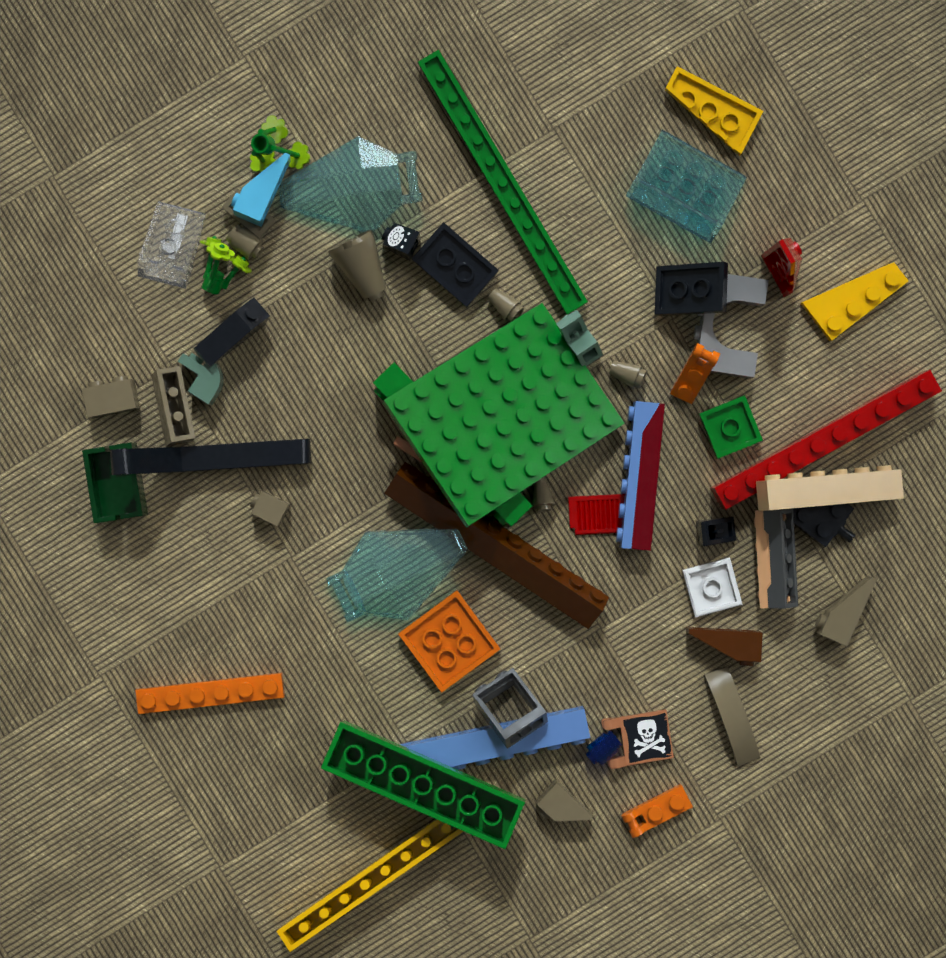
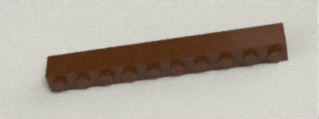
M405 462L386 489L385 495L585 628L589 629L603 612L609 599L607 595L584 581L580 576L564 568L559 562L543 554L539 549L522 540L518 535L501 526L497 521L485 515L466 528L436 482L420 472L416 467Z

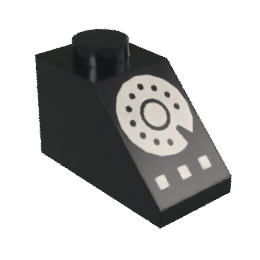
M393 223L391 228L387 226L381 240L384 241L383 247L410 261L421 238L420 232Z

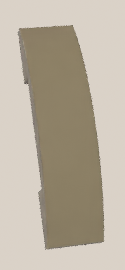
M725 666L704 674L729 739V745L737 766L761 758L747 714L728 667Z

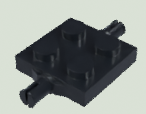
M849 504L793 508L794 526L823 548L827 547L832 538L838 534L850 543L855 534L845 528L844 525L854 508Z

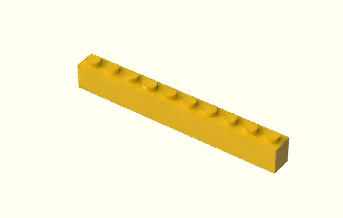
M435 819L288 921L276 932L289 952L293 951L464 831Z

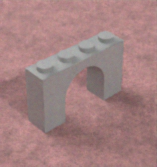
M728 274L727 304L738 303L762 307L766 302L769 280ZM716 313L697 314V316H701L700 325L695 326L693 339L703 345L704 349L720 353L719 359L710 373L748 379L754 378L758 353L725 347L717 340L713 331V319Z

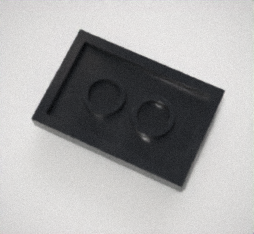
M444 222L412 258L413 262L466 308L499 272L494 265Z
M723 261L656 266L655 315L726 313L728 263Z

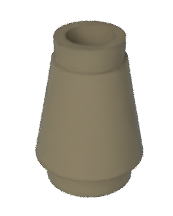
M497 288L488 296V300L505 321L509 320L512 322L524 311L520 301Z
M613 361L609 371L610 375L633 389L634 387L641 388L647 370L642 369L640 365Z

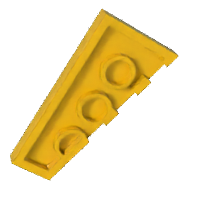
M678 66L665 88L667 93L739 156L742 154L763 110Z

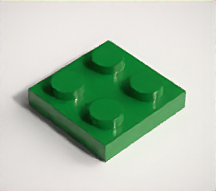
M745 395L699 413L716 459L763 441Z

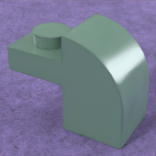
M577 310L564 316L562 320L556 323L561 336L582 366H588L603 356L598 342L587 329L582 316Z
M183 353L178 362L198 374L188 392L208 405H213L224 384L221 368L217 363L210 368L206 363L203 366V359L191 353L188 356Z

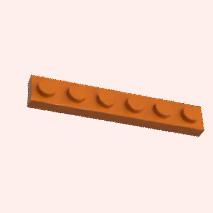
M282 672L135 690L138 714L285 697Z

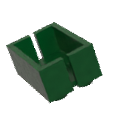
M130 442L82 450L93 523L148 515L142 474L111 475L110 450L137 448V443Z

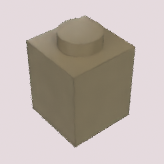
M262 491L260 495L256 494L251 502L250 507L253 508L251 514L278 527L281 525L291 504Z

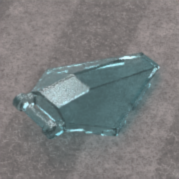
M358 136L284 179L279 186L281 208L325 222L346 226L357 231L365 232L372 230L374 232L403 204L423 201L422 193H419L415 163L417 152L409 151L396 154ZM406 162L410 193L408 195H402L398 163Z
M458 529L367 531L362 536L343 570L326 578L328 585H332L346 614L344 617L347 622L362 615L409 620L456 566L468 549ZM341 579L344 580L345 587H346V589H347V591H348V593H349V595H350V597H351V599H352L354 605L357 607L356 610H354V608H353V606H352V604H351V602H350V600H349V598H348V596H347V594H346V592H345V590H344V587H343V585H342V583H341V581H340Z

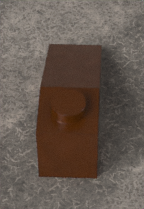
M686 627L687 633L739 661V665L754 666V662H761L763 632L759 630Z

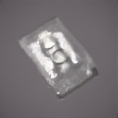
M158 201L138 258V277L186 289L193 269L206 213Z

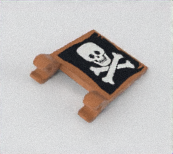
M666 709L601 720L602 728L605 730L620 728L624 756L608 757L607 764L611 769L674 758Z

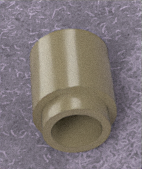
M236 225L226 238V241L230 243L229 246L248 260L252 257L256 259L264 249L261 246L263 240L244 226Z

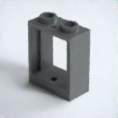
M514 668L499 673L495 680L489 684L479 686L475 693L472 694L476 707L507 749L548 722L547 712ZM514 686L532 711L503 729L485 704Z

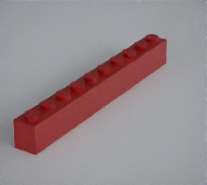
M931 370L922 371L712 486L710 489L721 509H728L757 493L756 481H764L765 475L780 474V479H783L787 474L794 473L942 392Z

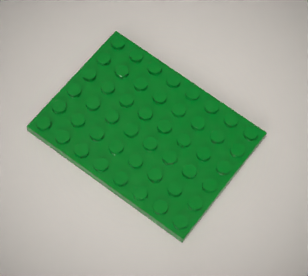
M543 303L382 402L466 528L625 424L587 367L580 364L575 354L561 336L555 320Z

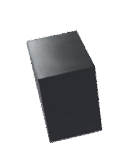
M734 517L696 521L698 544L701 546L737 541Z

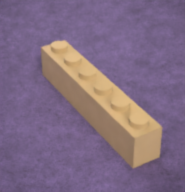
M891 465L876 466L877 471L870 472L869 467L854 468L855 473L849 474L847 469L832 470L833 475H825V471L810 472V477H803L802 472L787 474L788 479H780V474L765 475L764 481H756L758 511L904 499L902 470H892Z

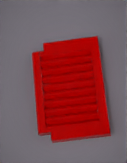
M625 494L568 497L570 528H575V535L616 533L617 528H622V518H618V509L620 503L624 504Z

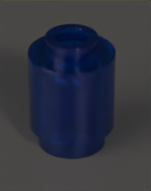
M609 730L607 733L603 732L586 746L589 750L586 755L594 765L599 762L602 766L619 752L622 743Z

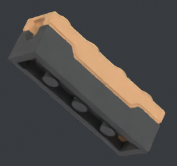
M793 508L767 511L755 510V549L758 563L756 572L759 582L758 599L760 601V608L786 609L798 607Z

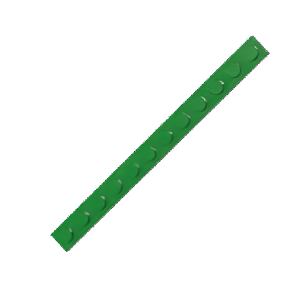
M439 49L418 61L420 69L565 314L568 315L587 304L586 297Z

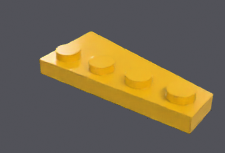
M893 262L800 304L827 339L832 341L905 285L908 279Z

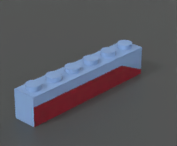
M635 401L633 406L628 408L627 420L631 421V430L626 431L625 445H629L628 455H624L623 469H626L627 472L626 479L621 481L620 493L625 494L624 504L620 503L618 509V518H622V528H617L616 542L620 543V548L651 551L665 404Z

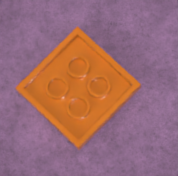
M458 590L454 591L398 633L441 693L501 649Z

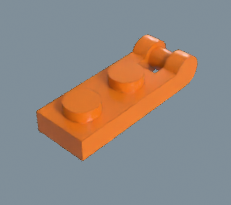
M697 343L674 383L670 394L692 404L711 370L716 365L720 353L714 350L710 352L704 349L703 345Z
M679 784L626 811L621 817L624 823L628 824L631 837L635 838L642 835L645 831L693 808L683 786ZM642 814L645 821L638 824L636 817Z

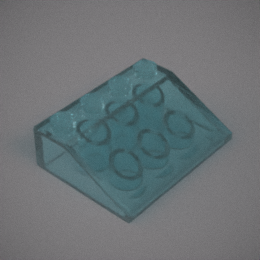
M662 129L629 188L626 197L711 243L721 229L747 176Z

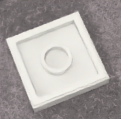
M729 557L682 570L694 617L743 605Z

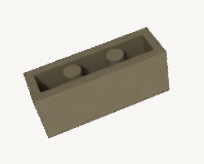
M181 366L158 369L151 376L166 446L189 443L195 439Z

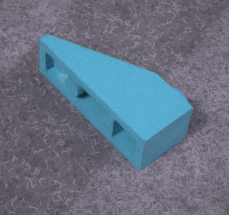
M284 153L242 188L240 194L236 193L234 195L231 206L234 207L233 213L235 216L262 227L291 162L290 154Z

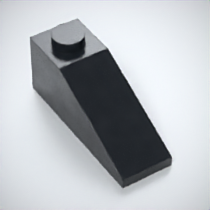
M253 297L194 347V350L210 368L264 327L270 315Z

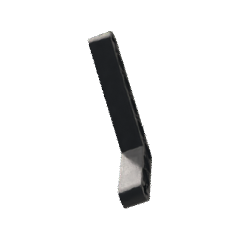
M310 439L110 450L111 475L173 473L312 463Z

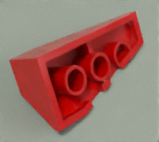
M791 238L778 241L761 255L783 297L793 293L802 263V257L800 256L802 255V250L796 241L793 242Z

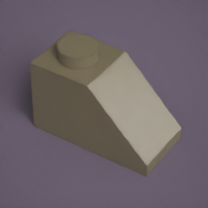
M556 779L536 799V803L539 806L537 811L545 819L551 817L555 822L590 820L593 817L591 811Z

